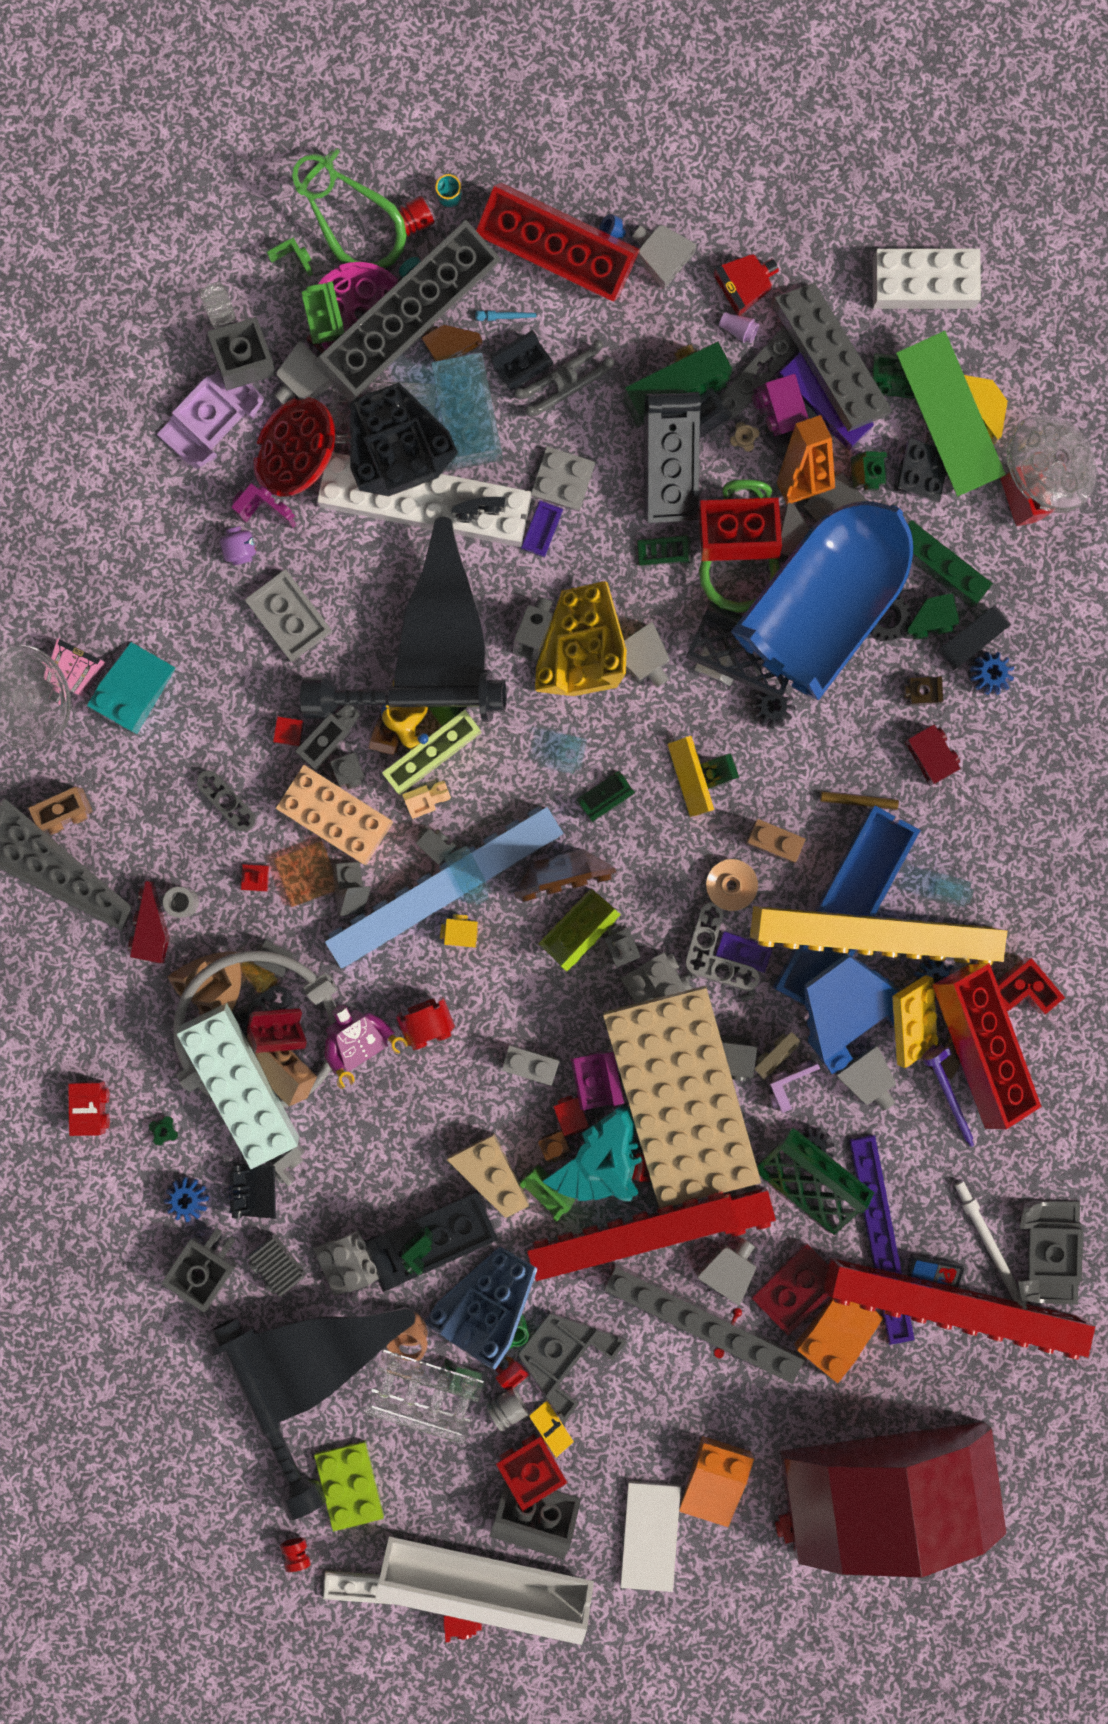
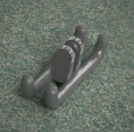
M595 340L591 347L529 386L523 389H516L514 396L518 400L534 395L551 383L557 390L556 393L534 406H527L525 414L528 417H535L606 374L614 364V360L611 357H606L602 364L577 379V374L574 370L601 351L603 347L602 341Z

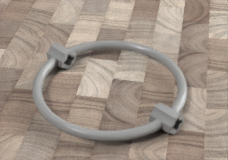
M267 951L238 952L220 958L206 966L185 988L175 1012L173 1026L174 1043L179 1061L183 1067L176 1075L179 1083L189 1093L198 1087L211 1098L178 1038L177 1032L180 1025L184 1024L186 1011L193 995L214 973L230 965L247 961L270 962L287 967L308 981L303 988L306 995L315 1005L323 1001L330 1025L336 1022L332 1013L336 1005L331 995L338 990L331 976L325 971L316 976L310 969L298 961ZM324 1059L323 1064L315 1074L317 1078L310 1094L320 1086L331 1070L326 1059ZM280 1098L279 1100L283 1108L288 1107V1105Z

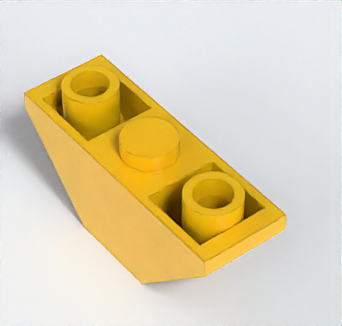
M964 375L991 441L995 444L1002 437L1008 400L993 380Z

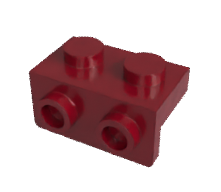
M301 1009L252 1012L247 1032L254 1052L264 1053L305 1049L307 1040L300 1024L302 1017Z

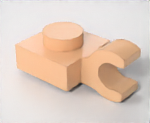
M445 781L436 783L431 790H428L426 785L402 794L412 819L435 811L434 804L451 798Z

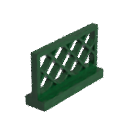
M793 1127L787 1132L784 1139L757 1164L759 1176L833 1235L837 1234L857 1214H862L868 1209L875 1193ZM782 1150L792 1160L781 1159L780 1151ZM766 1165L777 1166L778 1174L770 1173L764 1167ZM783 1166L794 1167L795 1175L784 1174ZM800 1168L806 1169L813 1176H801ZM786 1181L797 1182L798 1190H791L786 1186ZM803 1183H814L816 1191H805ZM820 1184L826 1185L833 1193L822 1192ZM806 1198H817L819 1206H811L806 1201ZM823 1199L835 1200L836 1208L825 1207ZM841 1200L846 1201L853 1209L842 1208ZM826 1214L838 1215L839 1222L835 1225L827 1218Z

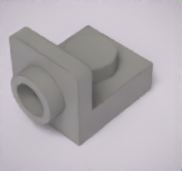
M300 1144L273 1165L275 1166V1178L281 1184L286 1183L287 1186H290L295 1181L286 1168L289 1167L292 1170L303 1161L300 1156L305 1151Z

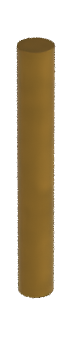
M821 792L820 802L865 807L875 805L879 808L898 810L899 800L832 792Z

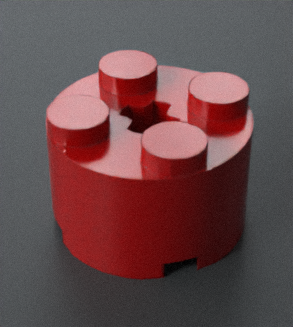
M440 997L437 1003L435 998L426 1000L407 1008L409 1013L405 1016L402 1015V1012L395 1016L403 1037L407 1041V1045L411 1046L413 1051L427 1046V1041L436 1038L437 1041H442L452 1036L451 1032L455 1027L444 997Z

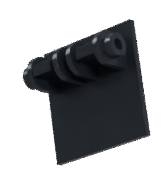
M908 438L907 445L904 446V457L900 462L902 468H899L898 483L895 485L897 492L901 494L910 492L935 502H940L946 470L938 451L934 446Z
M233 1163L231 1170L228 1171V1174H230V1185H233L229 1186V1190H233V1193L229 1194V1198H233V1200H230L229 1210L232 1218L237 1219L247 1216L276 1219L275 1166L259 1165L250 1169L248 1164Z

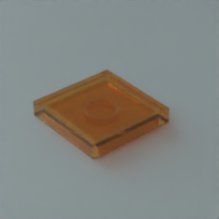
M323 841L274 859L291 907L335 892L333 867Z

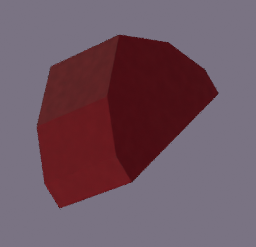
M986 1422L780 1451L788 1512L793 1534L794 1555L801 1565L841 1575L923 1578L985 1554L1007 1534L992 1428Z

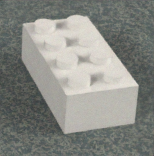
M877 249L872 258L873 309H975L981 300L980 249Z

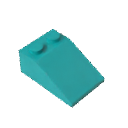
M131 642L100 682L87 706L131 732L138 734L176 667Z

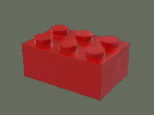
M779 497L700 500L701 561L779 558L782 548Z

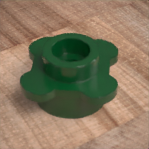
M166 1116L159 1122L152 1121L149 1124V1130L154 1135L153 1142L157 1146L163 1145L168 1140L175 1141L178 1138V1132L175 1131L172 1117ZM163 1128L166 1130L165 1133L161 1132Z

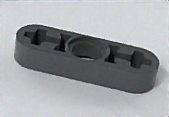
M204 771L198 776L197 786L199 790L237 830L248 832L256 826L257 818L255 813L217 773ZM206 776L208 778L215 777L213 783L218 789L222 785L225 787L224 790L216 794L215 798L211 796L216 793L212 788H204L206 783L204 778ZM225 794H230L234 798V804L229 809H224L220 804V799ZM239 804L242 805V808L238 811L242 815L246 816L249 814L251 816L248 819L250 822L249 826L244 824L240 826L238 824L241 821L236 814H233L232 818L229 813L234 812L238 808Z

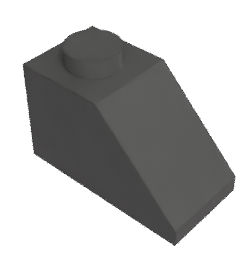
M788 503L785 508L781 526L782 548L779 558L785 560L788 559L810 530L792 503Z

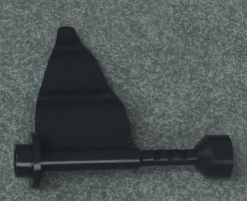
M448 517L435 519L423 570L408 601L404 616L400 649L395 668L394 686H390L388 689L337 690L327 677H304L300 687V706L305 719H326L338 705L479 707L482 722H491L494 712H505L507 705L505 680H493L491 670H485L486 647L483 630L457 546L451 519Z
M410 1308L357 1317H316L256 1332L254 1326L242 1328L238 1317L217 1325L209 1331L213 1343L205 1349L207 1355L213 1356L222 1352L225 1353L261 1434L266 1437L286 1480L280 1502L289 1520H295L320 1508L327 1499L318 1480L304 1475L301 1476L280 1431V1422L310 1410L321 1403L363 1368L392 1340L415 1324V1314Z

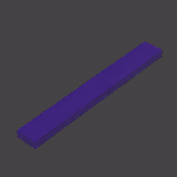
M875 1135L849 1139L856 1178L875 1192L868 1209L863 1212L873 1268L902 1274ZM882 1310L889 1345L915 1340L910 1316L901 1314V1317L897 1318L885 1314V1311Z

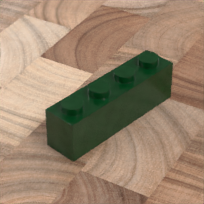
M911 520L908 526L913 540L912 562L970 608H973L993 583Z

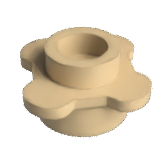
M739 422L736 424V432L730 438V443L734 447L740 446L746 452H750L754 449L753 443L755 438L759 437L760 432L757 428L745 425L744 422ZM746 435L747 439H743L742 436Z

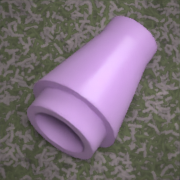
M725 312L720 320L719 327L724 328L743 343H752L758 332L759 324L755 322V319Z

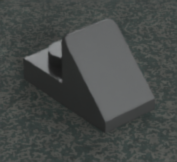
M360 862L332 865L338 916L363 914L370 886L363 887Z

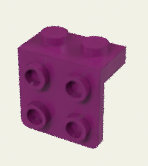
M251 483L245 491L240 490L232 500L234 504L231 508L245 523L263 503L293 529L297 525L293 519L295 515L292 513V510L281 501L276 504L272 494L262 485H259L257 488Z

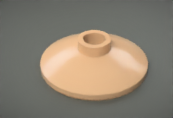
M728 859L719 862L711 869L706 880V889L709 898L716 906L727 911H737L747 907L754 900L758 890V880L754 870L748 864L740 860ZM729 880H733L736 883L734 890L727 888L726 885Z

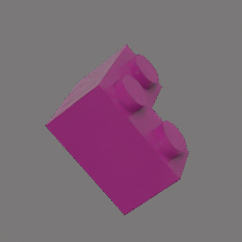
M795 374L767 382L753 389L752 401L754 407L757 410L759 409L760 414H768L766 423L770 432L773 431L774 437L793 431L796 423L808 419Z

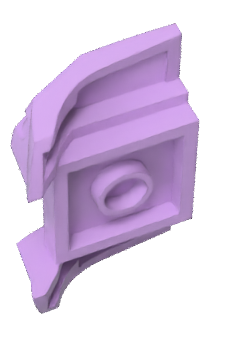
M218 370L214 375L206 376L172 412L171 420L159 431L157 436L185 462L195 469H199L217 458V454L212 449L245 414L252 420L255 418L258 409L264 401V397L251 384L226 391Z

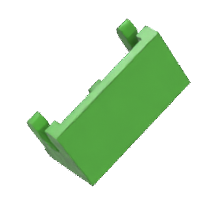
M333 281L306 287L307 290L302 291L301 296L313 344L337 340L345 332Z
M537 1164L520 1181L519 1186L522 1189L525 1187L554 1215L553 1219L557 1222L563 1213L566 1214L571 1209L575 1199L562 1195L557 1190L543 1183L550 1175Z

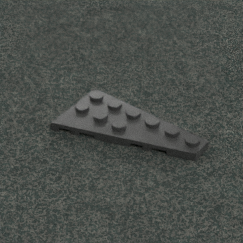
M4 799L0 803V869L122 931L127 924L132 906L10 802Z

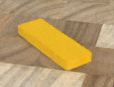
M692 736L667 744L690 818L714 810Z

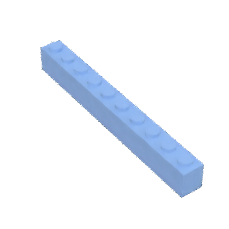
M538 806L527 813L529 818L520 823L517 819L505 827L507 832L500 836L497 833L490 835L483 840L485 845L476 850L474 846L461 853L463 858L456 863L453 860L444 863L439 867L441 872L433 877L430 873L417 880L418 886L411 890L408 886L394 894L396 896L395 900L387 903L386 900L380 902L373 907L375 912L365 917L363 913L350 921L352 926L343 930L342 927H339L328 934L330 939L325 943L340 968H345L562 836L563 832L548 807L542 810L541 806Z

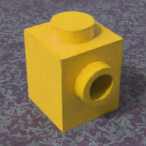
M453 914L452 919H447L446 924H441L440 939H445L444 945L476 948L478 922L468 921L467 915Z

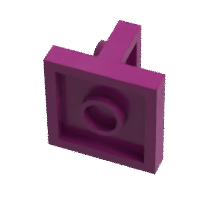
M598 1051L589 1053V1055L571 1058L580 1110L624 1104L614 1052Z

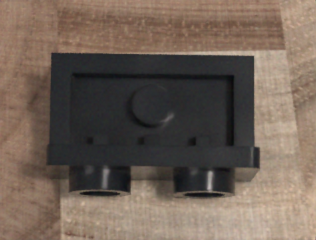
M533 330L520 336L517 340L490 356L496 373L510 392L554 365L551 357L539 343L537 335Z

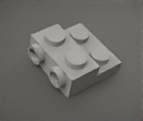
M663 952L621 978L635 1003L693 989L686 976L681 978L676 970L680 966L672 954L668 956L666 952Z
M358 1230L313 1249L334 1296L363 1288L379 1279L376 1274V1266L371 1262L366 1251V1244Z

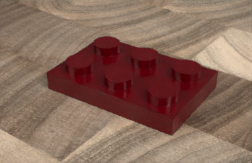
M805 1242L751 1298L789 1336L829 1296L823 1288L829 1265Z

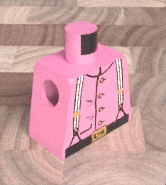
M58 638L46 673V679L57 684L50 698L64 705L71 691L83 697L107 663Z

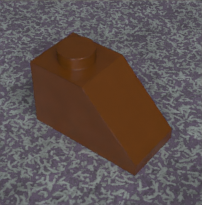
M442 325L439 328L438 326L431 327L424 334L425 336L422 337L424 347L439 370L483 344L480 333L449 325Z

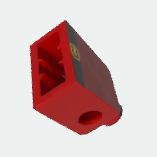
M751 254L716 267L713 276L736 315L741 316L770 292L772 284L769 277L778 273L779 268L773 258L760 264L757 257Z

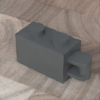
M619 924L606 930L607 935L603 936L616 967L641 957L628 927L622 928V925Z

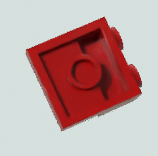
M535 1434L522 1441L521 1443L524 1447L516 1452L511 1448L499 1455L501 1461L496 1464L522 1511L568 1483L543 1437L537 1438Z

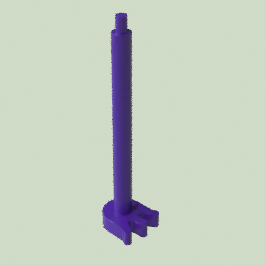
M933 1044L922 1055L923 1062L926 1066L933 1067L965 1142H968L969 1147H973V1136L940 1063L952 1053L949 1047L944 1048L943 1045H940L937 1048Z

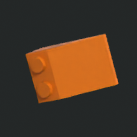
M831 1298L797 1339L794 1346L831 1379L839 1383L856 1362L883 1317L876 1311L872 1312L859 1308V1304L850 1302V1305L846 1306L834 1302V1299Z
M702 1436L679 1512L729 1527L754 1461L752 1452Z

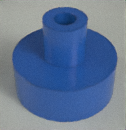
M613 214L605 216L599 227V230L617 239L624 238L626 234L622 219Z

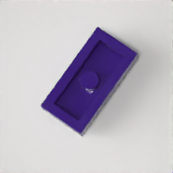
M723 931L715 956L753 967L765 973L773 948L758 945L756 942Z

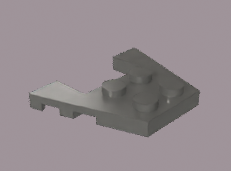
M549 1312L518 1352V1355L536 1383L539 1384L545 1393L546 1398L552 1404L560 1419L565 1423L579 1405V1401L559 1387L560 1383L591 1344L613 1361L627 1343V1340L621 1336Z

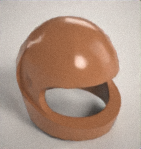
M414 1312L415 1324L386 1346L394 1358L404 1363L420 1361L427 1351V1326L423 1318L416 1312ZM400 1345H421L420 1351L415 1354H405L399 1349Z

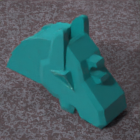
M621 1105L583 1132L586 1143L580 1147L576 1158L545 1179L543 1183L557 1190L562 1195L578 1199L577 1201L599 1200L611 1195L622 1201H631L632 1196L638 1194L637 1188L631 1181L634 1168L642 1160L641 1157L633 1158L631 1151L638 1148L637 1143H632L636 1126L630 1107Z

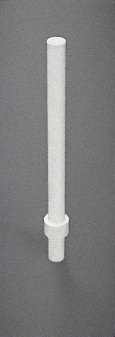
M964 1181L956 1183L954 1186L963 1202L961 1205L966 1215H970L1013 1301L1022 1305V1309H1027L1025 1305L1027 1303L1022 1301L1020 1290L979 1212L980 1206L977 1200L972 1198Z

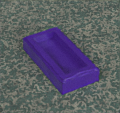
M539 500L521 549L545 558L563 509Z

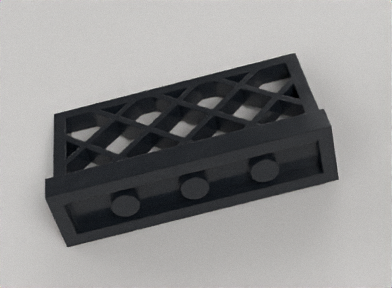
M710 602L685 658L781 700L789 679L780 674L777 678L781 685L780 689L769 686L766 679L776 676L771 672L763 674L759 664L763 663L764 660L761 657L756 659L754 654H749L743 646L732 648L727 639L730 637L735 638L731 631L743 616L721 609L716 604ZM705 625L717 630L719 635L708 638L704 630ZM722 640L726 650L716 653L711 643ZM706 645L710 655L702 656L695 653V647ZM745 651L750 661L739 663L735 653ZM729 655L733 666L726 667L721 664L719 658ZM753 666L757 676L752 678L746 676L743 668Z

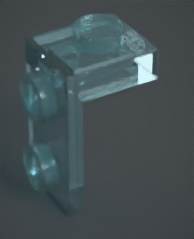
M467 846L445 857L468 904L474 902L477 906L490 899L488 894L492 890Z

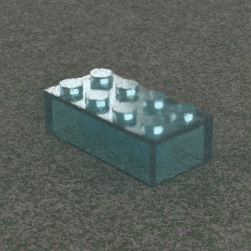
M477 353L431 362L443 424L449 431L458 452L451 461L452 469L458 470L503 461L483 354Z

